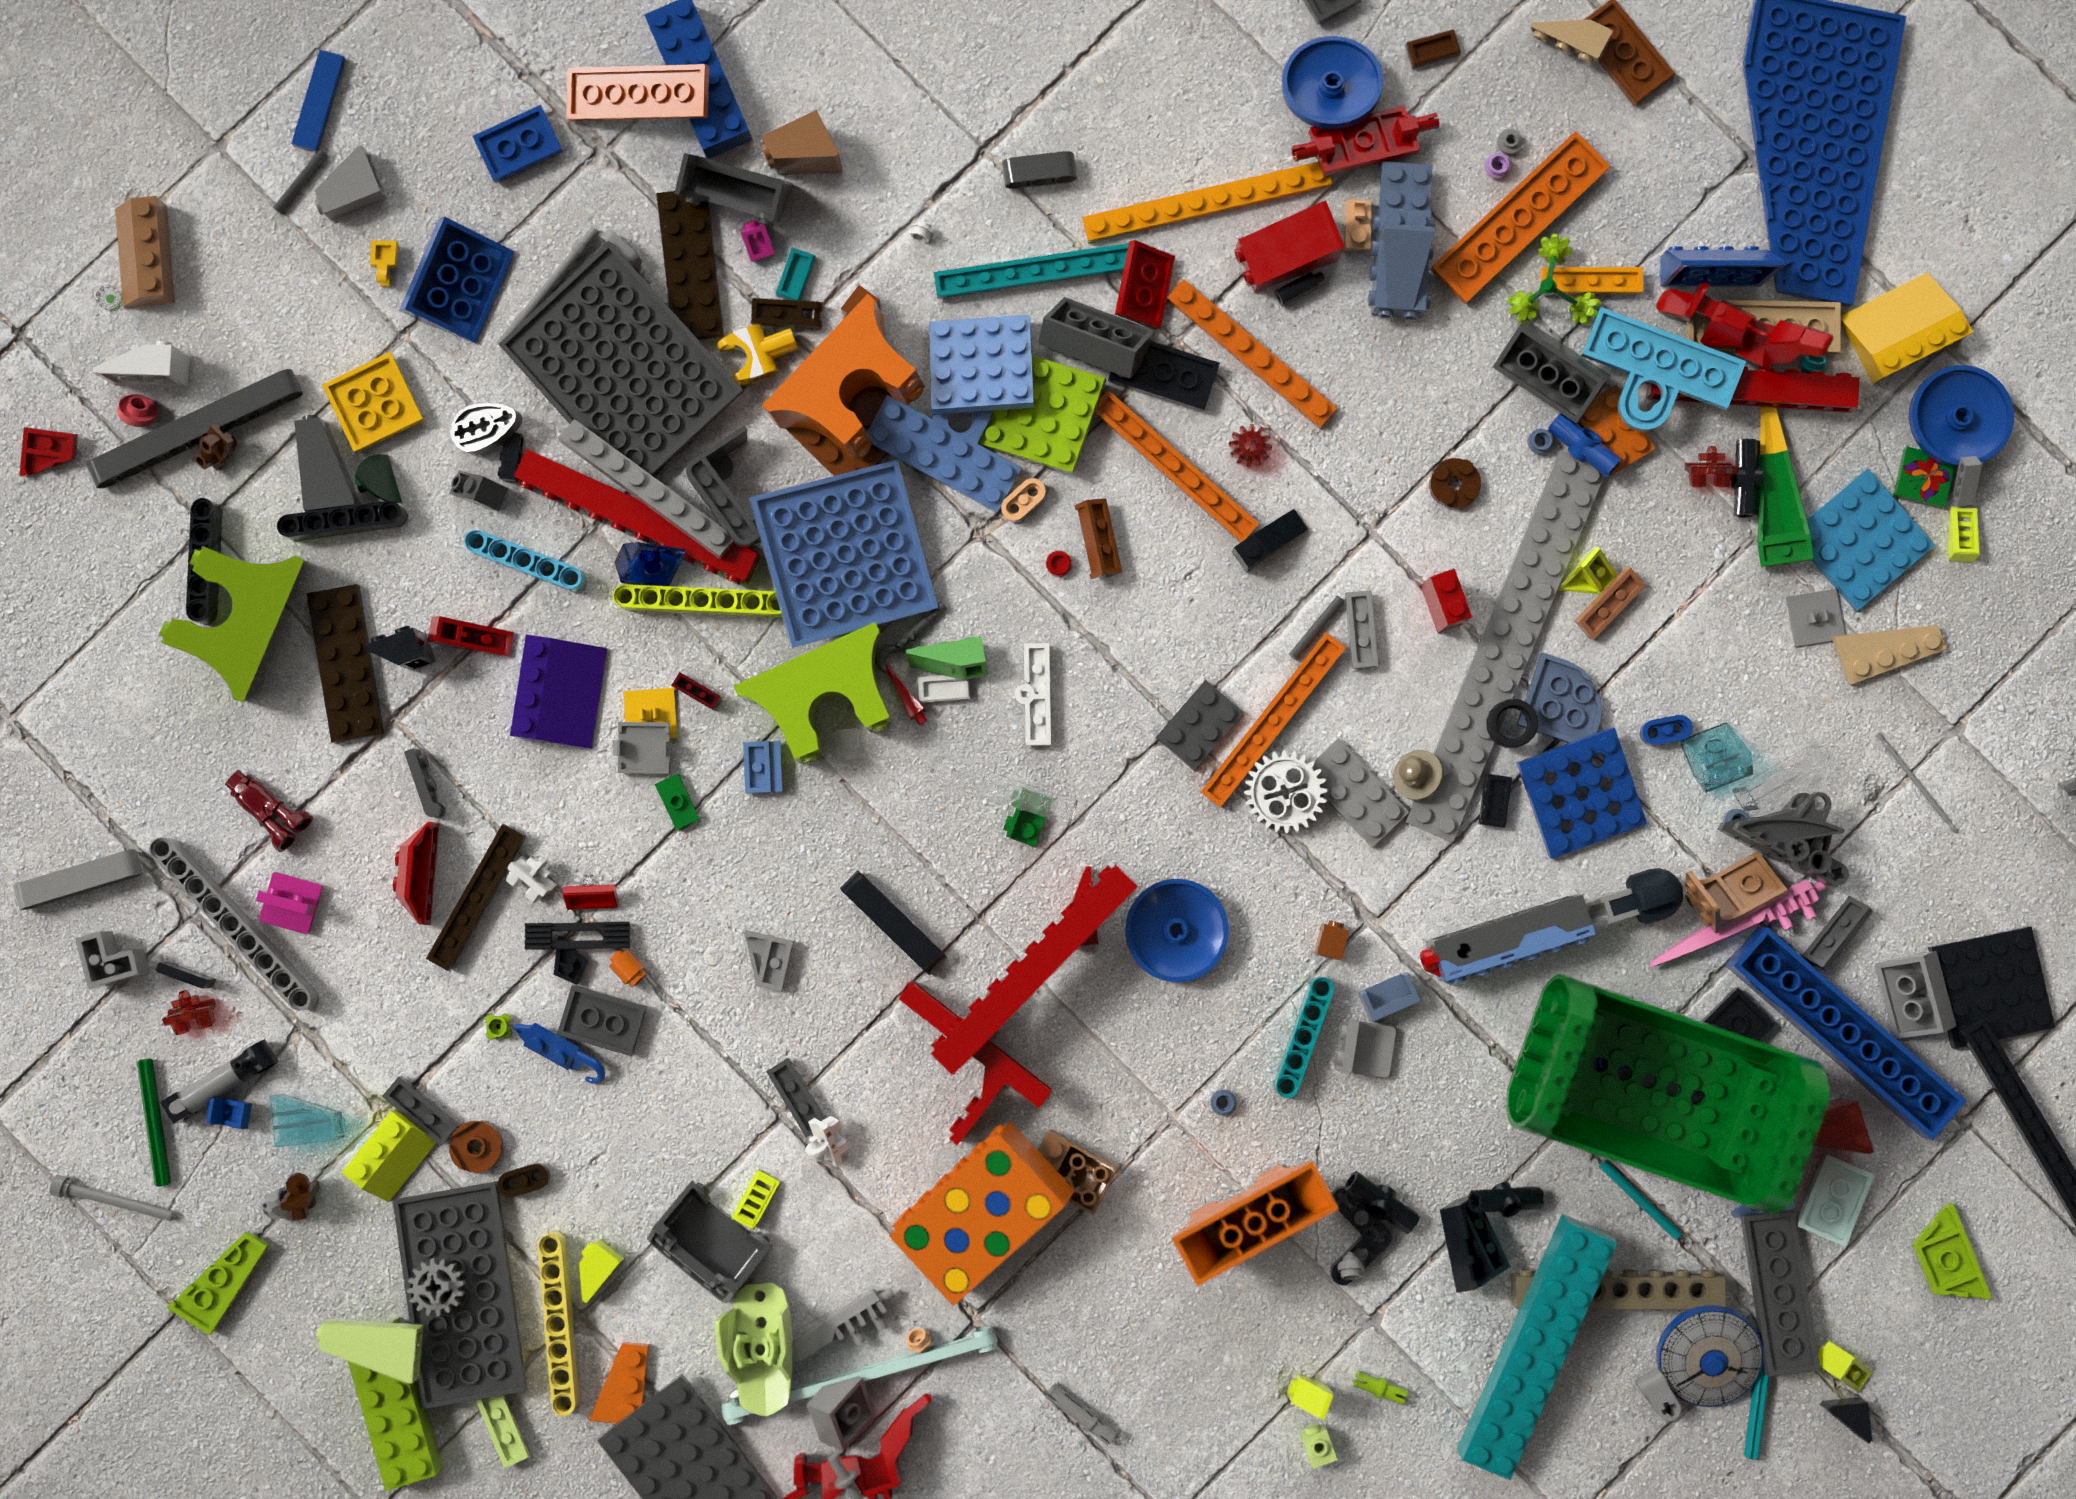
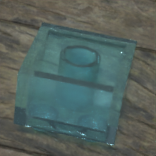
M1727 722L1680 741L1691 772L1705 793L1753 775L1752 753Z

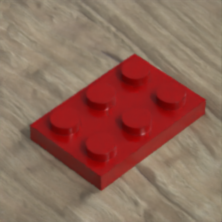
M1137 240L1129 241L1115 315L1154 330L1161 329L1175 256Z

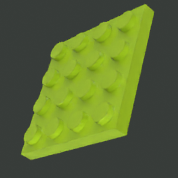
M1032 355L1034 408L992 410L990 420L978 444L985 448L1074 475L1106 383V378Z

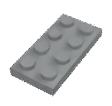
M1339 738L1315 760L1316 763L1313 769L1323 770L1318 777L1327 779V781L1321 784V787L1327 788L1328 792L1321 795L1327 799V802L1371 848L1409 813L1400 801Z

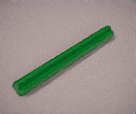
M148 1058L137 1061V1069L154 1185L161 1187L169 1185L171 1180L153 1060Z

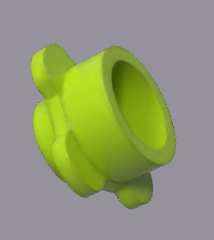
M504 1013L501 1016L490 1014L486 1017V1036L488 1039L494 1040L496 1037L508 1039L511 1037L512 1031L509 1028L511 1016ZM497 1024L501 1025L500 1029H497Z

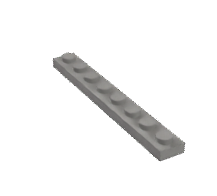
M574 419L558 437L559 442L717 558L721 559L733 545V540L723 527Z

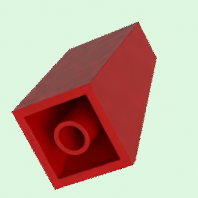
M1325 200L1238 239L1234 253L1238 263H1243L1246 272H1243V276L1247 286H1252L1255 293L1338 262L1344 250V244L1328 203Z

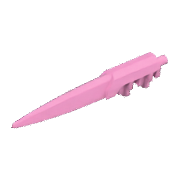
M1807 879L1786 887L1788 889L1786 896L1716 934L1711 927L1707 928L1705 926L1652 960L1650 968L1695 953L1747 930H1751L1759 926L1762 921L1769 925L1778 920L1783 930L1786 931L1794 927L1788 915H1792L1798 910H1802L1807 921L1817 917L1812 908V905L1820 900L1817 893L1826 890V887L1820 882L1811 885Z

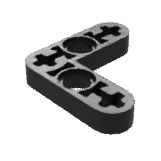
M1340 1186L1334 1189L1331 1194L1339 1208L1338 1211L1362 1235L1330 1267V1276L1333 1281L1338 1285H1348L1353 1280H1345L1341 1277L1336 1278L1338 1275L1336 1269L1343 1257L1349 1251L1354 1253L1357 1248H1365L1368 1256L1366 1260L1361 1262L1365 1269L1389 1246L1392 1235L1380 1220L1371 1217L1369 1214L1368 1221L1365 1224H1357L1354 1220L1356 1212L1360 1210L1367 1212V1206L1350 1194L1347 1197L1349 1202L1354 1206L1357 1201L1359 1205L1353 1207L1349 1215H1347L1345 1212L1350 1209L1344 1203H1337L1339 1201L1337 1195L1339 1193L1344 1195L1347 1193L1344 1186ZM1374 1220L1377 1224L1373 1225V1227L1380 1233L1385 1231L1383 1235L1385 1240L1382 1243L1379 1240L1373 1241L1376 1237L1370 1230L1366 1234L1364 1233V1230L1371 1227Z

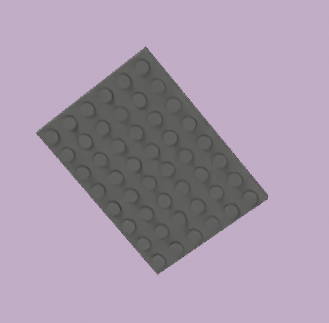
M610 241L600 248L498 344L569 424L574 419L652 476L745 392Z

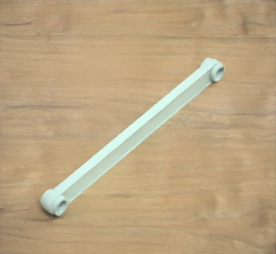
M993 1326L982 1327L974 1330L973 1336L927 1348L920 1353L913 1352L791 1387L789 1403L812 1397L823 1386L860 1376L864 1381H868L976 1349L978 1353L991 1351L998 1347L996 1332L993 1330ZM739 1398L722 1403L721 1410L727 1425L742 1422L747 1419L746 1415L752 1414L740 1406Z

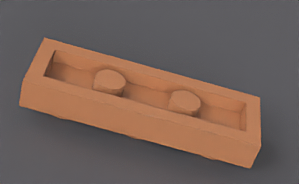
M1625 567L1574 622L1589 639L1594 640L1641 592L1646 584L1631 567Z

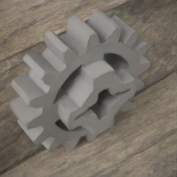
M437 1257L432 1258L430 1264L427 1261L421 1262L422 1269H413L416 1277L408 1279V1282L413 1284V1287L408 1289L407 1293H414V1297L410 1302L419 1303L417 1311L426 1308L427 1316L431 1315L434 1310L437 1316L443 1315L444 1310L447 1313L453 1311L452 1304L458 1306L461 1303L457 1297L466 1294L464 1290L460 1289L462 1285L467 1283L459 1278L464 1272L463 1270L458 1272L454 1270L457 1266L455 1262L448 1266V1258H443L440 1263ZM429 1271L427 1274L428 1279L425 1283L421 1284L424 1275ZM444 1272H446V1273L450 1276L451 1279H449L448 1277H446V1276L444 1275ZM433 1284L441 1285V1289H433ZM449 1290H453L450 1298L445 1302L446 1294ZM423 1294L430 1299V1302L424 1298Z

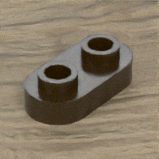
M534 1163L510 1170L500 1176L497 1187L503 1196L509 1198L536 1191L549 1183L550 1171L542 1163ZM535 1171L541 1173V1180H535L533 1176ZM510 1179H514L517 1182L515 1188L509 1186Z

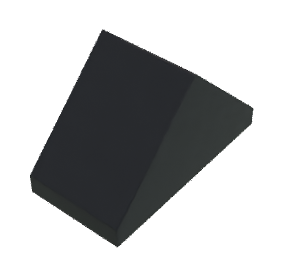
M1856 1397L1824 1400L1820 1403V1406L1868 1444L1872 1442L1870 1413L1867 1401Z

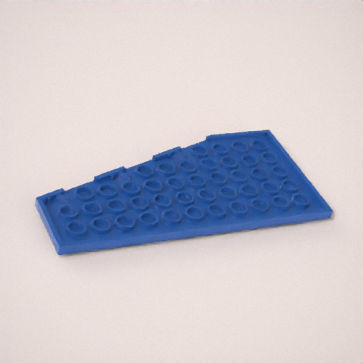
M1754 0L1742 63L1769 249L1772 253L1785 260V266L1773 275L1776 293L1820 302H1841V306L1845 307L1854 305L1906 21L1905 15L1830 0Z

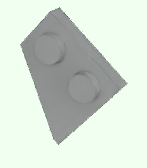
M745 930L744 936L749 949L756 986L783 991L794 941Z

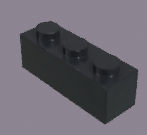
M514 433L502 444L503 452H500L501 467L498 468V476L502 481L519 482L514 475L522 459L524 436L521 433Z

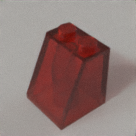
M1844 1098L1829 1101L1813 1146L1866 1154L1874 1153L1858 1101Z

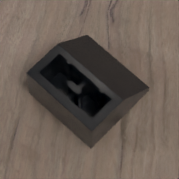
M410 626L400 627L395 630L396 634L387 637L386 635L373 637L370 639L371 643L364 645L365 650L411 671L436 662L430 643L427 642L426 633L413 627L410 628Z

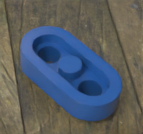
M1684 715L1654 719L1645 722L1641 726L1640 737L1645 744L1650 746L1687 739L1692 734L1693 725L1691 720ZM1675 724H1679L1681 727L1679 733L1674 731ZM1651 728L1656 731L1654 738L1649 735Z

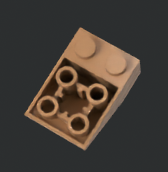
M1048 1129L1038 1151L1075 1190L1068 1202L1094 1215L1118 1168L1073 1141Z

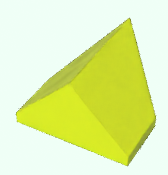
M1595 547L1585 555L1558 587V591L1600 594L1618 575L1602 550Z

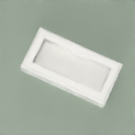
M945 675L918 677L919 703L970 700L969 679L961 680Z

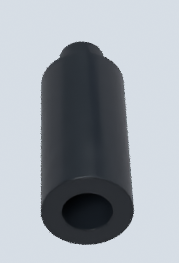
M1310 272L1276 289L1275 296L1283 307L1319 289L1318 284L1325 281V277L1322 272L1315 275Z

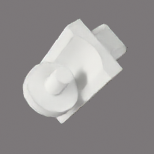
M521 856L515 862L512 861L507 867L510 872L506 881L516 888L521 886L523 882L530 886L525 895L533 903L552 892L557 886L555 882L548 878L551 873L544 868L548 862L545 858H541L536 862L532 857L526 860Z
M832 1116L823 1121L813 1118L808 1122L813 1137L809 1139L810 1143L805 1148L806 1155L809 1158H816L818 1162L823 1160L833 1161L834 1166L838 1167L843 1163L841 1155L849 1149L847 1141L839 1135L835 1138L833 1137L835 1133L841 1130L839 1120Z

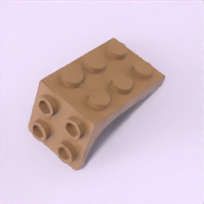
M1758 851L1703 880H1698L1695 874L1689 871L1686 873V882L1684 883L1686 887L1685 898L1692 908H1697L1700 912L1699 916L1702 923L1707 928L1711 927L1715 934L1788 894V889Z

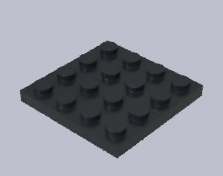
M2027 926L1928 947L1929 952L1937 951L1956 1022V1027L1947 1031L1951 1048L1956 1049L1967 1046L1958 1030L1979 1017L1985 1018L1997 1040L2056 1028L2032 927Z

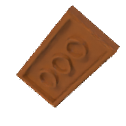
M1609 0L1584 19L1592 20L1613 30V36L1599 64L1634 107L1676 75L1616 0Z

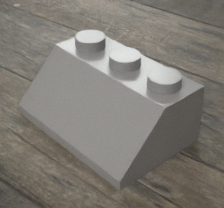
M1937 951L1912 954L1875 964L1895 1039L1943 1033L1956 1027Z

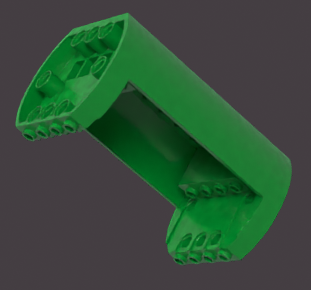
M1557 974L1547 982L1541 991L1508 1084L1506 1110L1510 1124L1516 1129L1540 1137H1546L1682 1183L1767 1214H1777L1793 1202L1829 1103V1083L1825 1069L1814 1059L1563 974ZM1603 1057L1606 1060L1604 1069L1594 1070V1060ZM1624 1065L1629 1066L1630 1075L1625 1079H1620L1617 1075L1618 1069ZM1646 1074H1653L1655 1077L1654 1084L1650 1087L1642 1085V1078ZM1677 1082L1679 1084V1091L1675 1095H1668L1666 1091L1668 1084ZM1698 1090L1704 1092L1705 1095L1700 1103H1692L1691 1095L1693 1092Z

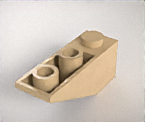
M1592 20L1534 22L1530 26L1535 38L1543 42L1549 39L1556 43V48L1566 53L1572 50L1579 54V59L1589 64L1592 61L1597 63L1600 61L1613 36V30Z

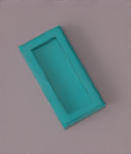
M793 247L791 248L775 293L777 297L786 300L802 299L816 260V255Z

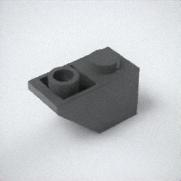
M459 470L451 482L452 488L449 494L499 512L508 488L484 476Z

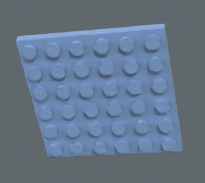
M898 460L749 498L791 648L856 631L874 622L878 625L938 608Z

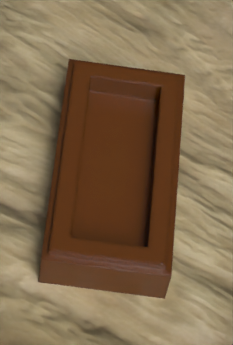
M1454 29L1409 41L1405 44L1412 69L1460 56L1461 54Z

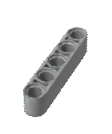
M132 849L14 884L13 888L19 910H27L141 876L143 873L137 851Z

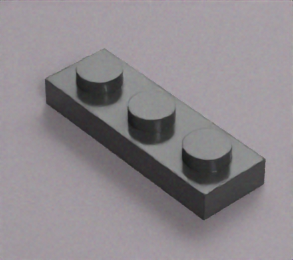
M1848 896L1802 955L1804 959L1826 972L1872 914V909L1855 898Z
M788 1057L767 1070L766 1073L807 1138L813 1134L808 1122L813 1118L823 1121L826 1117Z
M402 1075L398 1076L382 1095L383 1098L440 1146H443L460 1126Z

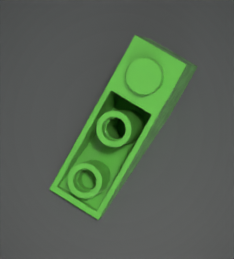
M968 637L963 640L941 642L930 646H917L906 650L909 667L961 680L988 676L982 637Z

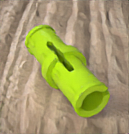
M1359 1370L1357 1371L1355 1377L1365 1382L1354 1379L1353 1387L1373 1393L1374 1397L1378 1399L1383 1397L1403 1406L1405 1399L1396 1396V1394L1407 1397V1389L1387 1383L1386 1379L1382 1377L1377 1379Z

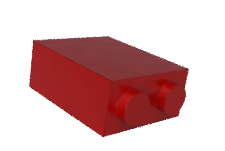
M1455 568L1431 576L1420 585L1437 633L1462 625L1472 618Z

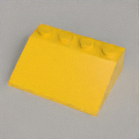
M1928 272L1841 316V326L1872 384L1913 365L1973 333L1962 310Z

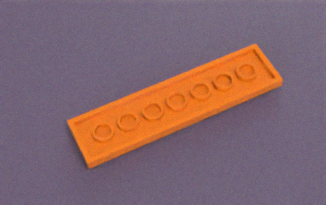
M1575 131L1432 265L1430 269L1464 304L1468 303L1609 170L1611 166Z

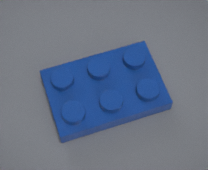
M541 105L472 136L494 183L563 153Z

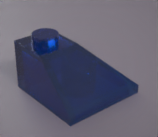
M641 542L624 543L614 562L620 582L631 585L670 586L686 554V550Z

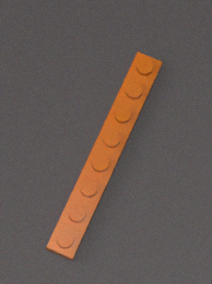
M1185 279L1167 297L1168 302L1319 429L1336 411L1337 407Z
M1108 390L1100 398L1095 414L1236 540L1241 543L1259 526L1255 519Z
M1327 632L1322 636L1200 791L1201 794L1221 808L1346 649L1344 645Z

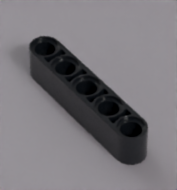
M198 498L192 503L190 510L186 615L194 622L209 625L216 620L218 615L219 584L202 578L193 571L194 565L189 563L195 549L201 551L203 546L221 553L222 509L218 504L209 499ZM210 506V513L203 517L204 508ZM209 531V538L202 542L201 537L203 533ZM206 581L207 587L205 591L200 593L199 586L202 582ZM204 606L206 612L203 617L199 618L198 610Z
M382 501L286 514L279 518L277 530L281 535L292 541H302L401 527L406 523L408 514L405 508L398 503ZM397 508L398 514L396 518L389 520V512ZM372 512L371 521L364 523V515ZM346 515V524L339 527V518ZM317 519H321V527L317 530H314V522ZM296 522V530L289 534V525Z
M857 870L840 887V890L929 976L947 958L860 871Z

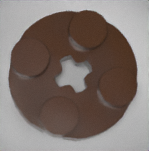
M1450 458L1441 462L1433 470L1429 479V490L1433 499L1451 510L1462 509L1470 505L1479 495L1481 488V478L1478 470L1471 461L1460 458ZM1452 477H1456L1457 480L1461 481L1459 490H1455L1452 486L1449 487L1448 483L1452 481Z

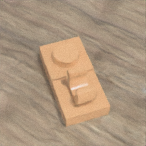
M1346 200L1344 251L1369 252L1371 249V200Z

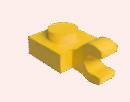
M371 240L370 265L372 268H377L376 282H380V287H391L390 268H398L399 243L397 241Z

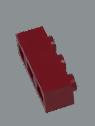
M681 672L678 673L671 685L713 711L716 710L723 698Z

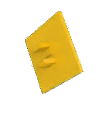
M675 688L623 691L625 722L670 723V739L678 738Z

